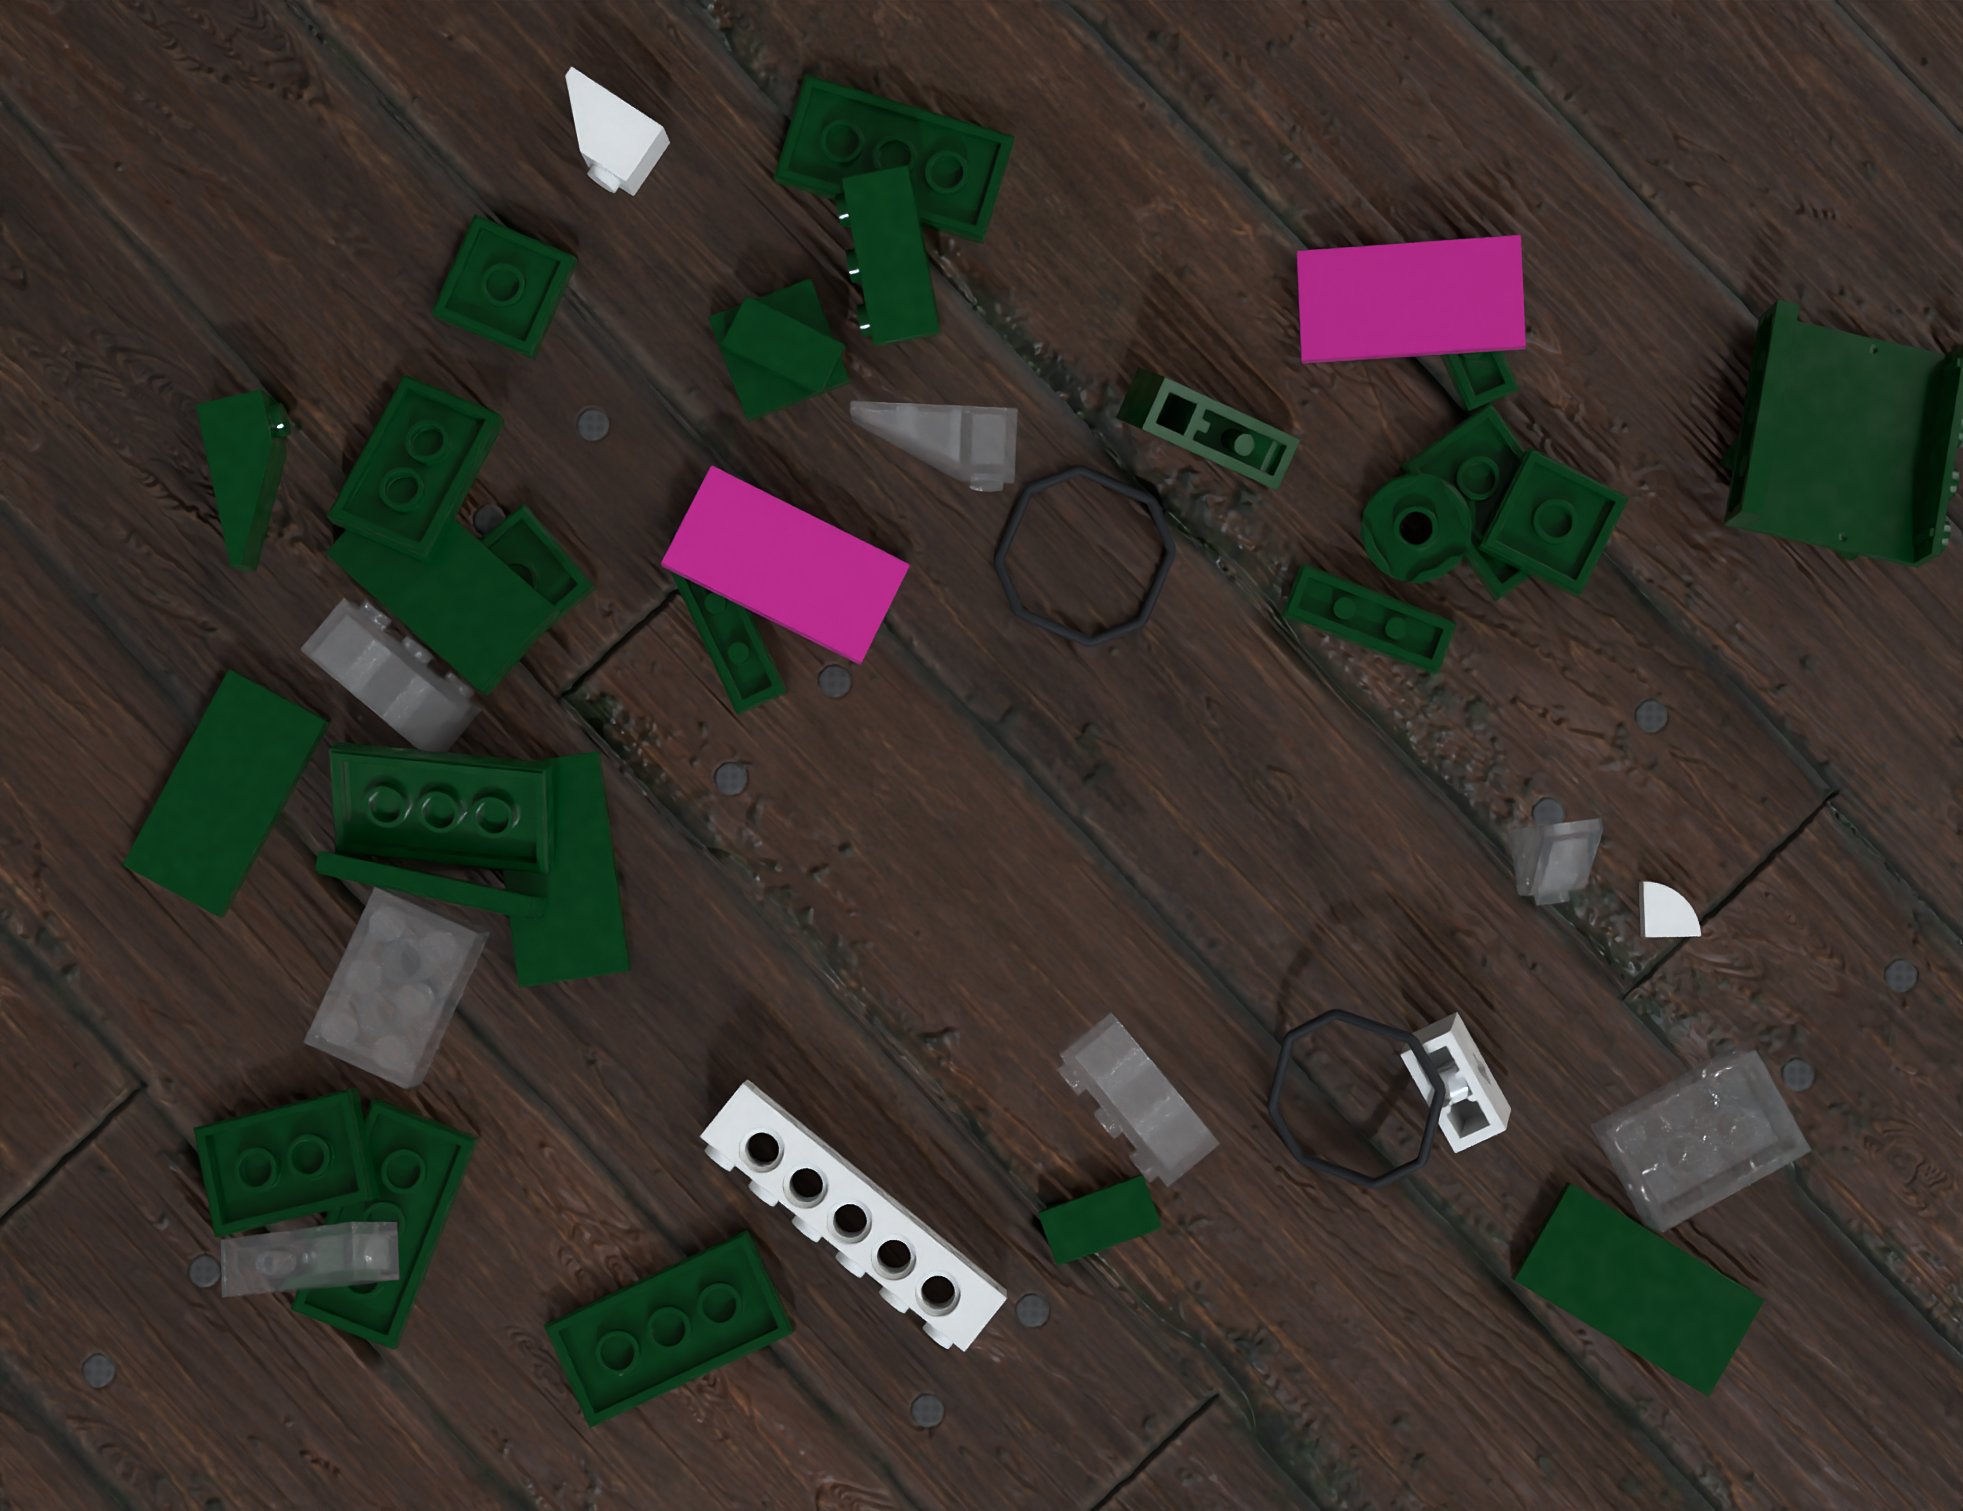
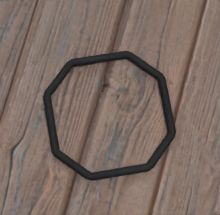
M1075 465L1030 483L1022 490L995 553L994 567L1011 609L1019 619L1083 646L1096 647L1138 630L1149 621L1176 557V544L1159 503L1151 493L1084 465ZM1079 475L1146 503L1166 549L1138 618L1091 637L1024 609L1004 563L1032 494Z
M1330 1009L1288 1031L1283 1037L1267 1109L1270 1118L1287 1147L1299 1163L1370 1189H1378L1426 1165L1430 1157L1446 1089L1442 1078L1419 1039L1411 1032L1342 1009ZM1334 1020H1339L1407 1043L1435 1089L1418 1157L1376 1178L1305 1154L1278 1109L1293 1042Z

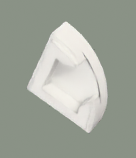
M1639 882L1640 937L1701 936L1697 916L1683 896L1672 888L1659 883Z

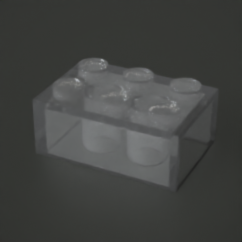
M374 887L304 1043L405 1089L420 1085L490 932L400 891Z
M1735 1046L1590 1125L1645 1225L1661 1233L1812 1151L1757 1051L1741 1046Z

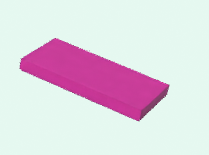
M1521 235L1297 251L1302 364L1519 350L1526 347Z
M712 465L661 562L662 567L861 665L910 564Z

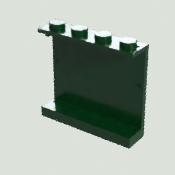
M1777 300L1759 317L1723 525L1914 568H1919L1940 556L1948 544L1951 533V525L1949 521H1945L1948 501L1954 496L1959 482V470L1954 468L1956 450L1963 442V343L1946 355L1797 322L1800 304Z

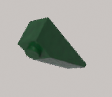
M1138 367L1116 416L1117 419L1275 490H1278L1300 442V439L1164 376Z
M261 389L195 404L230 567L244 573L257 571L287 456L284 436H288L291 433L290 422L284 405L276 403L273 397Z

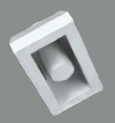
M571 67L565 77L580 152L588 167H590L587 174L596 183L612 193H615L620 187L634 196L670 144L664 127Z

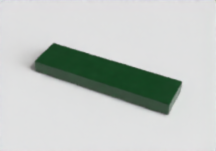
M319 851L315 866L318 874L523 919H540V917H544L548 902L546 897L337 852Z

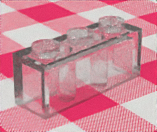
M343 598L300 650L419 750L447 752L482 710L470 699L476 691L451 670L443 677L428 663L434 657L433 654L411 636L407 635L403 641H400L388 631L386 627L392 620L372 603L365 600L359 606Z
M1110 1010L1105 1012L1058 1052L1065 1062L1057 1069L1078 1096L1087 1089L1101 1107L1093 1112V1114L1114 1139L1122 1132L1137 1149L1129 1158L1150 1183L1159 1176L1166 1186L1169 1187L1220 1144Z

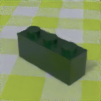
M908 165L841 178L844 193L836 194L835 200L841 227L851 226L855 246L853 249L846 250V258L852 283L860 281L862 283L865 303L856 305L862 337L872 336L873 345L881 348L942 336L912 171Z

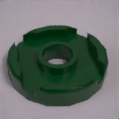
M1411 472L1389 479L1373 492L1363 512L1360 534L1367 556L1381 572L1399 581L1424 583L1443 577L1461 562L1471 544L1473 520L1466 499L1453 484L1434 474ZM1414 511L1426 514L1433 526L1430 538L1421 544H1413L1407 541L1401 532V523L1404 517Z

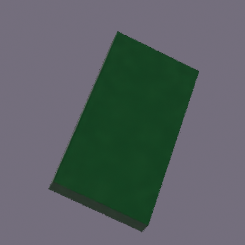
M805 75L775 171L774 181L777 184L835 200L836 194L844 193L841 178L908 165L912 171L922 227L984 245L1015 143V136Z
M455 519L431 564L347 529L325 553L486 696L492 692L561 613Z
M229 669L122 865L214 915L225 917L331 722Z
M336 742L329 748L335 852L549 874L555 867L552 763Z
M595 751L535 760L552 763L555 867L549 874L502 869L505 889L548 898L545 916L540 917V919H523L509 915L519 988L632 971L601 752Z
M374 1098L371 1101L364 1123L380 1198L328 1211L290 1310L395 1350L399 1347L480 1137L385 1100Z
M1569 1182L1565 1183L1511 1276V1279L1708 1397L1711 1395L1765 1299Z
M749 1228L552 1319L543 1325L589 1428L793 1334L795 1331Z

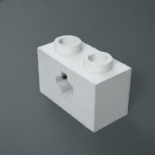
M1458 1012L1412 1033L1419 1039L1445 1084L1446 1094L1438 1124L1454 1152L1462 1151L1505 1131L1511 1107ZM1405 1043L1400 1055L1430 1107L1435 1089L1411 1048Z

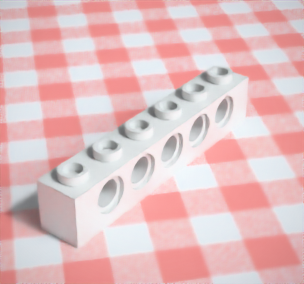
M749 1080L742 1083L700 1137L709 1144L704 1151L711 1159L728 1171L737 1166L752 1179L748 1187L753 1193L770 1206L774 1207L779 1201L796 1215L792 1219V1223L803 1234L815 1242L824 1237L840 1250L835 1258L846 1269L859 1278L867 1272L883 1285L879 1294L898 1311L906 1313L911 1308L927 1321L923 1326V1330L944 1348L949 1349L954 1343L965 1352L1007 1299V1290ZM768 1133L776 1139L779 1153L775 1160L762 1162L753 1157L750 1152L749 1142L754 1134ZM809 1168L816 1171L823 1182L821 1193L814 1197L800 1195L794 1189L792 1183L793 1174L797 1170ZM846 1204L859 1206L866 1214V1226L857 1232L843 1230L836 1221L837 1209ZM889 1240H899L907 1245L911 1258L904 1266L890 1267L880 1258V1246ZM933 1276H943L952 1282L955 1292L945 1302H932L923 1293L922 1286L924 1282Z

